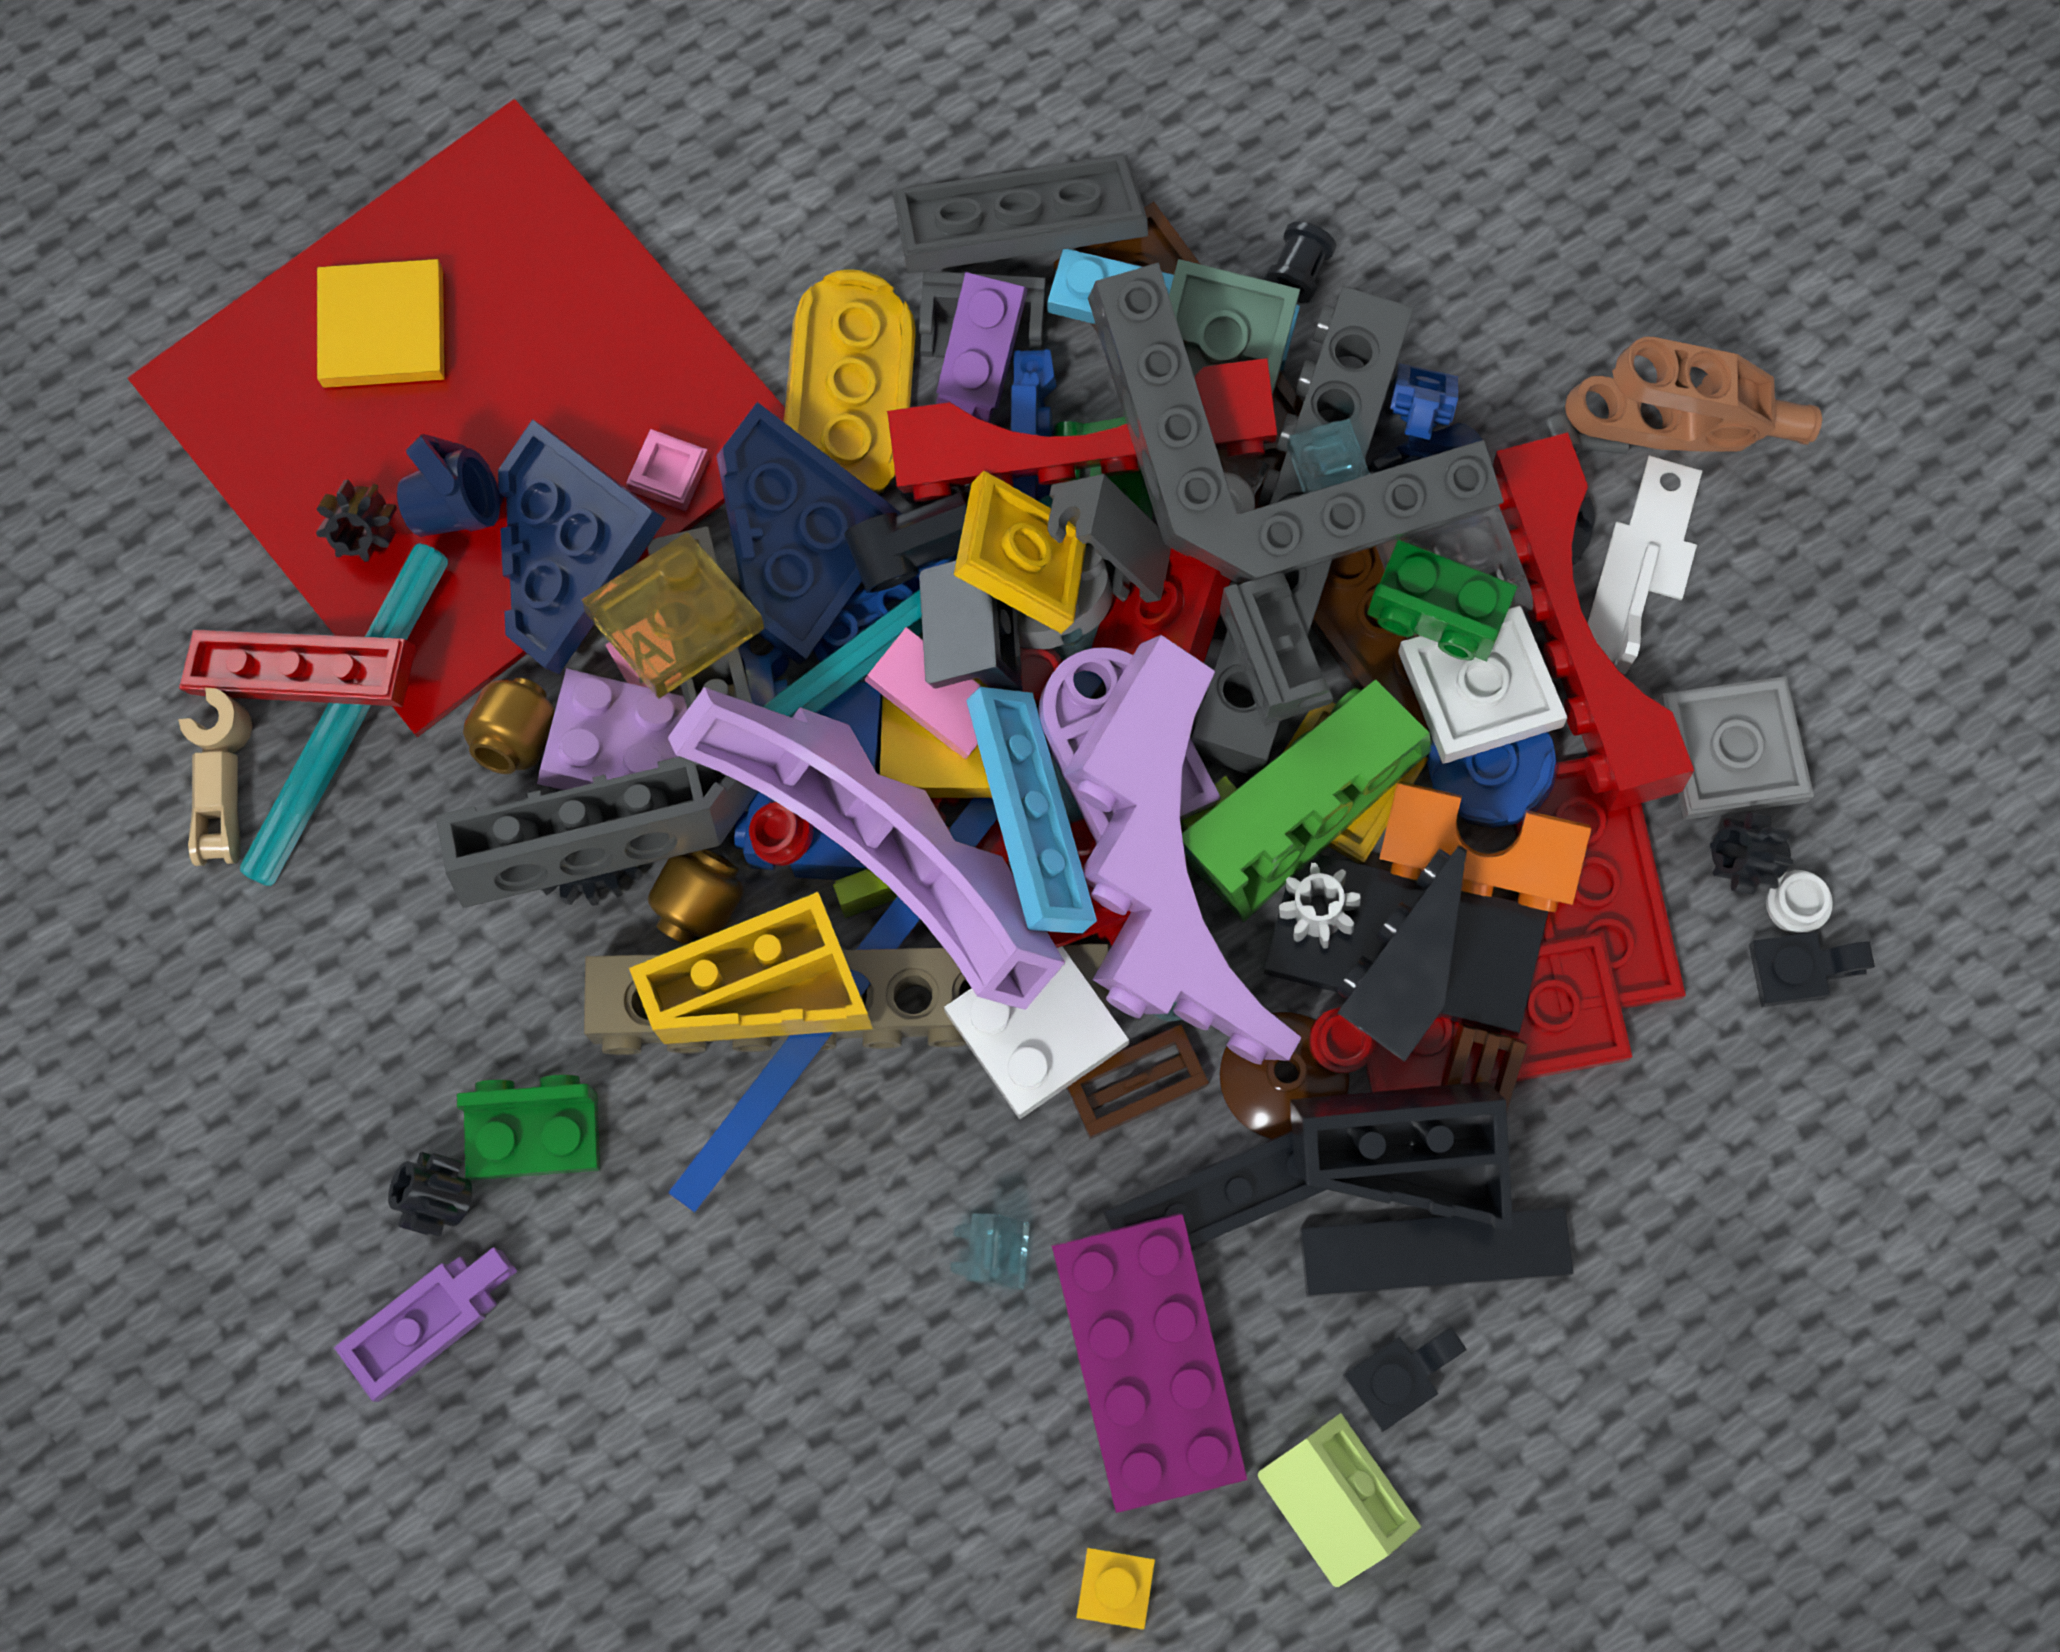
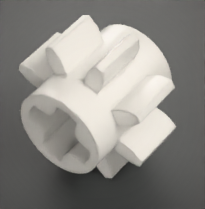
M1311 863L1310 875L1301 882L1292 877L1286 879V889L1295 898V901H1287L1280 904L1279 914L1280 918L1284 919L1296 918L1297 924L1294 929V940L1296 942L1301 941L1309 934L1319 937L1320 944L1325 949L1329 946L1330 935L1338 929L1350 935L1354 932V922L1348 915L1344 914V911L1360 907L1361 897L1359 893L1354 892L1344 894L1343 887L1346 880V871L1341 869L1332 877L1320 873L1318 865ZM1317 895L1324 896L1326 905H1329L1327 915L1316 916L1315 909L1311 906V897Z

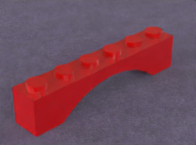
M1268 359L1206 366L1194 376L1216 449H1226L1228 459L1248 458L1265 454L1264 444L1275 443L1277 438ZM951 402L887 411L896 484L903 493L913 492L914 501H933L952 496L951 487L972 484L983 471L1014 487L1013 478L1038 475L1039 484L1042 485L1073 481L1077 479L1075 470L1101 467V474L1106 476L1123 475L1139 471L1138 459L1127 423L1116 428L1087 435L1045 437L1009 431L977 419Z
M1568 432L1496 451L1492 466L1504 502L1491 510L1494 513L1501 512L1508 530L1504 532V545L1507 557L1514 568L1521 566L1527 586L1524 587V601L1528 615L1533 623L1541 622L1548 642L1544 643V657L1549 673L1553 679L1561 678L1568 699L1564 701V710L1567 715L1566 720L1570 731L1574 736L1582 735L1589 756L1585 758V771L1591 789L1595 794H1603L1609 812L1682 792L1695 770L1673 712L1645 695L1617 670L1596 642L1580 608L1573 580L1572 541L1576 519L1588 489V484Z

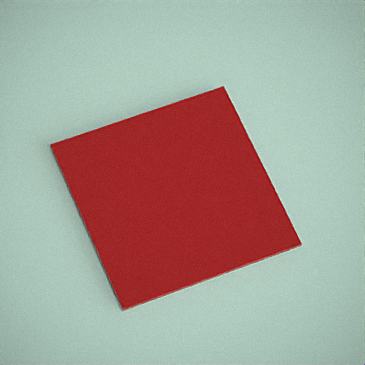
M515 98L127 378L335 636L365 637L416 544L428 545L441 552L448 559L447 567L407 641L416 646L403 707L392 706L417 738L527 654L505 635L504 611L511 610L510 579L503 576L501 528L507 527L506 497H504V501L500 505V515L496 524L477 531L465 529L419 537L408 528L401 515L397 501L398 483L403 477L419 470L407 455L406 449L421 434L442 438L462 444L467 448H472L488 463L497 483L498 469L532 419L547 427L627 489L626 482L650 429L707 449L710 459L686 511L632 492L666 518L653 537L655 539L689 531L725 503L717 454L756 402L760 403L783 422L785 416V407ZM438 259L443 268L445 380L323 388L317 379V267ZM349 479L354 487L378 485V493L384 498L386 504H393L397 507L391 521L387 523L396 531L388 548L380 547L376 544V549L367 562H364L360 555L336 557L335 549L331 547L326 537H317L316 531L323 520L326 519L316 510L325 494L337 497L338 489L343 481ZM648 546L627 577L651 560Z

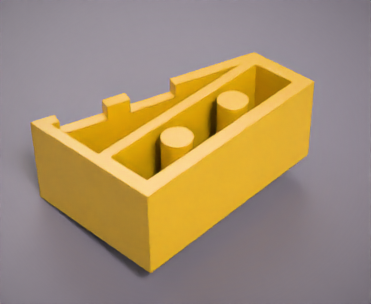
M818 892L629 968L652 1030L663 1044L873 1029Z

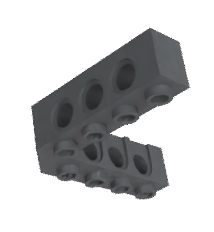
M1159 263L1095 281L1088 296L1089 305L1163 542L1174 550L1186 556L1190 555L1221 572V575L1230 580L1243 584L1271 574H1287L1480 515L1504 502L1485 440L1237 515Z
M708 526L652 539L648 544V551L664 608L665 623L677 663L676 669L687 710L704 687L752 704ZM679 756L657 762L658 768L608 780L606 775L592 777V784L542 795L541 791L538 790L527 793L528 799L480 811H477L475 806L435 815L445 873L462 908H467L720 846L758 791L717 770Z

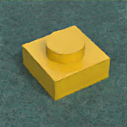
M1087 1548L1076 1618L1144 1630L1155 1559Z

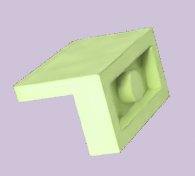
M1341 1413L1258 1472V1478L1330 1583L1335 1587H1340L1389 1556L1421 1528L1416 1518Z

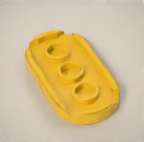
M838 270L824 276L822 281L815 283L813 286L811 285L802 295L797 306L792 325L784 423L879 495L895 478L887 411L910 408L915 322L906 301L902 303L900 298L893 293L895 288L883 278L861 270Z

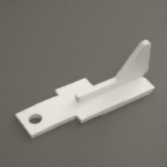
M1648 456L1630 524L1627 525L1617 521L1615 523L1588 619L1589 628L1596 642L1617 670L1623 674L1627 673L1638 656L1641 645V617L1648 591L1682 600L1697 544L1686 542L1684 538L1702 471L1653 456ZM1665 473L1677 475L1681 481L1680 487L1675 491L1664 489L1660 483L1661 476Z

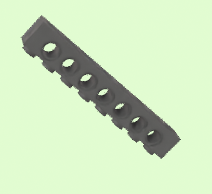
M1342 286L1335 308L1323 306L1313 341L1322 343L1323 346L1317 362L1309 359L1305 360L1295 391V395L1304 397L1305 400L1299 416L1289 413L1286 416L1277 449L1287 452L1281 471L1269 468L1259 498V505H1271L1360 477L1414 307ZM1343 356H1353L1362 361L1365 366L1351 369L1343 366L1337 359ZM1324 410H1336L1342 413L1347 421L1339 424L1329 423L1319 413ZM1307 464H1317L1325 468L1330 476L1324 479H1312L1306 476L1300 468ZM1333 560L1284 574L1294 586L1291 589V597L1307 637ZM1231 581L1230 586L1234 584L1240 585L1234 581ZM1227 631L1225 640L1214 637L1211 640L1204 664L1213 669L1215 673L1210 682L1206 697L1202 699L1196 712L1190 734L1193 735L1192 742L1202 760L1255 776L1266 767L1280 721L1264 726L1256 703L1248 708H1237L1225 699L1224 693L1231 688L1240 687L1251 692Z

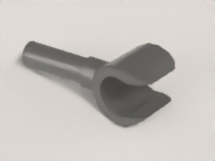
M1559 414L1548 418L1546 421L1548 429H1541L1539 431L1541 439L1568 432L1576 454L1580 451L1588 452L1589 450L1626 454L1629 450V444L1578 434L1577 429L1569 421L1567 414Z

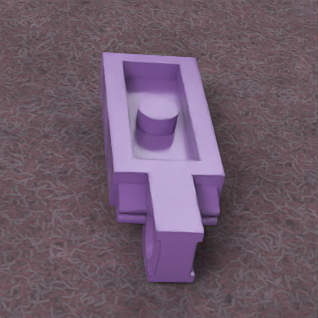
M965 272L936 391L939 394L936 404L951 402L975 418L990 422L994 408H999L1028 288Z
M496 1247L490 1249L470 1266L461 1256L448 1265L441 1263L337 1344L334 1349L373 1402H380L486 1318L485 1314L489 1313L497 1305L489 1293L514 1275L517 1270L502 1250H497Z

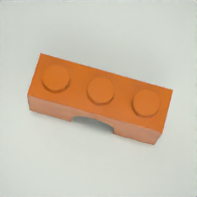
M1403 781L1397 783L1379 857L1381 860L1392 862L1390 873L1417 880L1440 848L1449 855H1452L1457 846L1461 845L1467 850L1462 891L1492 897L1494 886L1520 892L1517 903L1549 912H1556L1558 902L1573 905L1590 837V825L1525 810L1521 830L1514 843L1500 852L1483 853L1468 846L1459 834L1457 815L1462 795Z

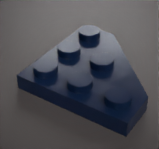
M756 402L717 454V462L748 626L800 665L810 655L862 581L844 536L845 531L860 522L879 515L897 513L900 516L903 513L764 406Z
M532 419L498 469L499 494L506 497L507 527L501 528L502 572L504 577L510 579L511 610L504 611L505 635L544 668L560 674L666 518L547 427Z

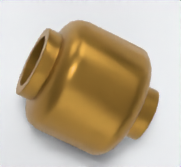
M515 678L513 681L496 680L486 685L466 718L463 735L470 746L469 752L472 758L483 767L500 774H511L515 770H526L536 765L545 750L555 713L553 705L546 699L547 694L545 690L537 683L525 678Z
M708 849L668 858L647 898L652 910L661 917L656 927L664 934L684 944H690L694 936L704 938L724 930L744 892L742 884L735 877L739 868Z

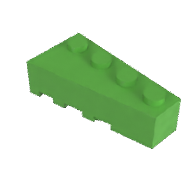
M1374 680L1362 691L1359 688L1352 689L1338 701L1327 719L1313 730L1307 731L1298 737L1284 753L1182 833L1184 852L1192 869L1244 923L1286 884L1288 877L1293 878L1431 752L1430 732L1377 680Z

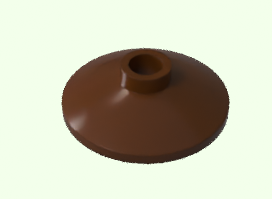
M1292 1012L1272 1013L1302 1037L1290 1060H1263L1262 1064L1259 1065L1242 1058L1227 1046L1222 1056L1219 1074L1220 1086L1228 1108L1246 1128L1266 1138L1272 1139L1292 1130L1290 1099L1344 1095L1348 1093L1349 1073L1328 1071L1320 1066L1312 1056L1309 1047V1033L1315 1020L1302 1014ZM1282 1061L1291 1062L1298 1070V1079L1292 1083L1279 1081L1274 1074L1275 1065Z

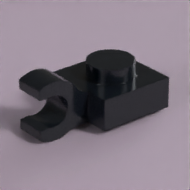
M1817 932L1753 940L1749 944L1761 1007L1826 999L1830 995L1828 979L1866 975V969L1875 967L1870 941L1850 943L1821 950Z
M1452 1327L1446 1329L1413 1353H1410L1401 1338L1398 1337L1343 1376L1380 1431L1384 1432L1438 1395V1392L1427 1376L1452 1361L1467 1349Z

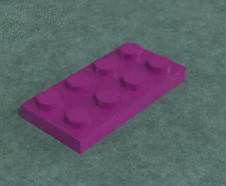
M1177 1213L1051 1244L1115 1512L1119 1513L1248 1480L1183 1214Z

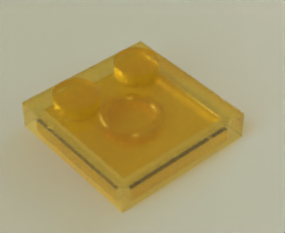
M688 532L582 599L587 616L658 699L764 630L762 615Z

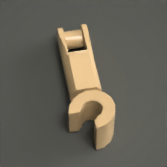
M205 687L206 701L218 710L219 718L216 725L211 729H207L191 718L178 719L184 736L202 748V753H194L192 755V813L188 841L189 855L194 866L206 865L207 859L224 858L227 864L238 863L240 859V829L238 817V756L233 753L242 748L250 738L252 721L250 714L241 704L216 688ZM221 818V833L208 834V819Z

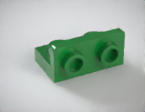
M1398 540L1381 581L1376 586L1367 615L1377 618L1378 624L1393 634L1411 637L1415 633L1438 642L1439 649L1454 658L1471 661L1476 657L1487 662L1518 586Z
M545 1076L540 1078V1087L515 1089V1082L511 1080H485L475 1083V1092L457 1094V1108L464 1112L465 1178L469 1180L600 1171L598 1093L589 1084H580L579 1076Z

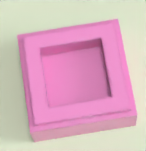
M650 429L626 482L629 491L686 511L710 459L708 450Z

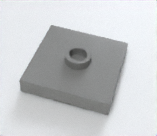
M1786 676L1665 693L1658 699L1659 704L1673 712L1695 770L1683 791L1678 793L1683 820L1807 803L1814 797Z

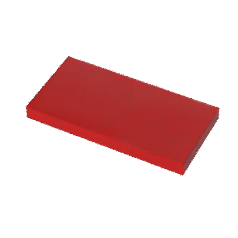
M1585 758L1558 762L1553 790L1536 812L1588 824L1591 827V832L1573 905L1558 902L1556 912L1548 911L1541 943L1603 932L1621 1009L1683 999L1686 994L1641 803L1609 812L1603 794H1595L1590 787L1585 771ZM1523 820L1513 824L1516 839L1520 833ZM1584 949L1587 958L1596 965L1591 949ZM1559 954L1547 956L1546 962L1550 980L1565 982ZM1553 989L1558 1016L1562 1017L1564 1013L1572 1012V1002H1569L1568 995L1560 989ZM1603 996L1580 1000V1010L1605 1006Z
M1603 932L1540 944L1518 1037L1510 1036L1523 1040L1527 1044L1516 1082L1626 1062L1633 1057ZM1584 949H1591L1596 965L1587 958ZM1559 954L1565 982L1550 980L1546 962L1547 956ZM1556 988L1564 991L1568 995L1569 1002H1572V1012L1563 1013L1562 1017L1558 1016L1553 989ZM1604 997L1605 1006L1580 1010V1000ZM1437 1017L1405 1061L1375 1040L1373 1054L1365 1064L1371 1092L1441 1086L1459 1023L1448 1018ZM1499 1033L1502 1035L1510 1036L1509 1034ZM1473 1042L1461 1084L1472 1083L1483 1044ZM1498 1049L1488 1082L1491 1086H1495L1505 1050Z

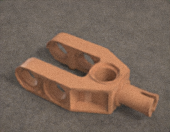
M1643 337L1636 340L1624 349L1617 358L1616 367L1612 370L1613 378L1591 376L1571 390L1565 403L1567 417L1572 426L1580 433L1591 437L1660 450L1742 451L1765 436L1808 445L1809 441L1813 442L1817 438L1822 425V414L1819 407L1775 399L1774 377L1740 355L1657 337ZM1635 356H1643L1653 363L1657 372L1656 383L1646 382L1637 374L1634 366ZM1691 367H1698L1708 374L1697 388H1695L1691 381ZM1587 391L1598 393L1605 399L1609 409L1607 419L1599 418L1589 410L1586 403ZM1641 403L1654 405L1659 410L1663 420L1662 429L1652 428L1644 421L1640 411Z

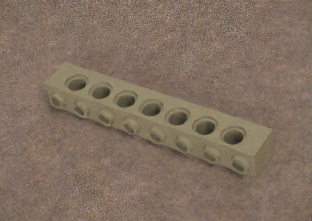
M1108 944L1062 946L1110 1012V1003L1106 1000L1110 991L1092 980L1108 953ZM945 948L842 950L849 969L860 972L871 983L865 990L867 1000L864 1006L873 1029L833 1032L820 1050L836 1048L837 1039L863 1038V1047L872 1049L902 1046V1037L928 1036V1045L933 1047H959L967 1044L946 1015L944 1007L961 996L971 986ZM660 955L585 956L584 1034L593 1044H602L603 1053L633 1055L641 1053L642 1043H663L652 1030L649 1020L640 1018L639 1009L642 1001L629 970L632 966ZM911 986H921L932 994L930 1005L924 1011L917 1014L905 1013L896 1006L899 994ZM790 1035L716 1041H732V1049L736 1051L761 1052L772 1049V1040H786ZM715 1041L667 1044V1051L685 1054L701 1053L706 1051L707 1042Z

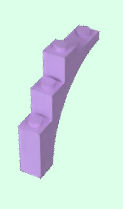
M1160 635L1138 646L1063 773L1064 777L1078 785L1076 794L1083 801L1104 812H1110L1112 808L1116 810L1082 870L1086 883L1094 888L1091 897L1096 902L1120 915H1126L1127 911L1131 912L1092 980L1110 991L1106 1000L1111 1005L1132 1017L1140 1019L1143 1013L1168 1014L1174 1002H1176L1177 1004L1173 1012L1177 1016L1202 1030H1208L1210 1025L1226 1034L1230 1037L1227 1047L1242 1058L1259 1065L1262 1064L1263 1060H1290L1302 1037L1265 1009L1228 966L1203 921L1187 873L1180 825L1182 766L1194 717L1215 671Z
M704 687L667 737L676 755L717 770L763 793L811 823L850 852L888 885L924 922L953 958L977 997L1026 1010L1064 965L1065 961L1047 931L1028 930L1014 876L1003 857L954 841L925 790L876 773L850 725L803 708H799L791 718Z

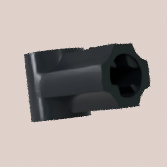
M960 492L900 516L897 513H887L867 519L845 531L844 536L866 593L880 592L905 583L920 573L919 569L958 554L967 509Z

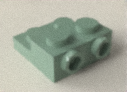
M1178 259L1169 298L1193 375L1195 376L1206 366L1267 358L1273 398L1300 289Z

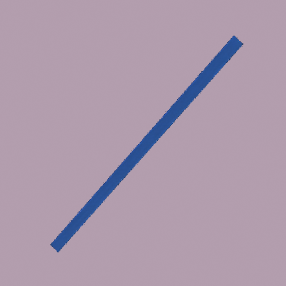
M1081 671L1073 677L1076 690L1086 698H1090L1103 681L1098 674L1091 671ZM973 798L949 829L954 841L971 847L977 846L998 818L993 798ZM897 896L856 950L898 949L920 918ZM850 970L861 996L871 983L860 972ZM833 1032L790 1035L668 1193L695 1213Z

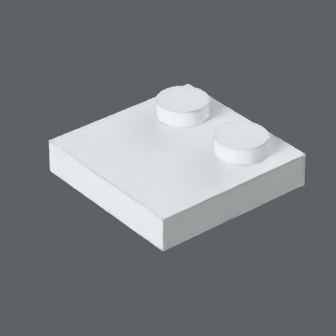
M1521 606L1508 609L1487 662L1476 657L1471 661L1454 658L1441 651L1438 647V642L1423 636L1400 643L1398 653L1443 764L1562 728L1566 722L1567 715Z
M1063 947L1057 949L1065 961L1064 965L1026 1010L977 997L972 988L944 1007L946 1015L1019 1119L1032 1112L1129 1044V1039Z

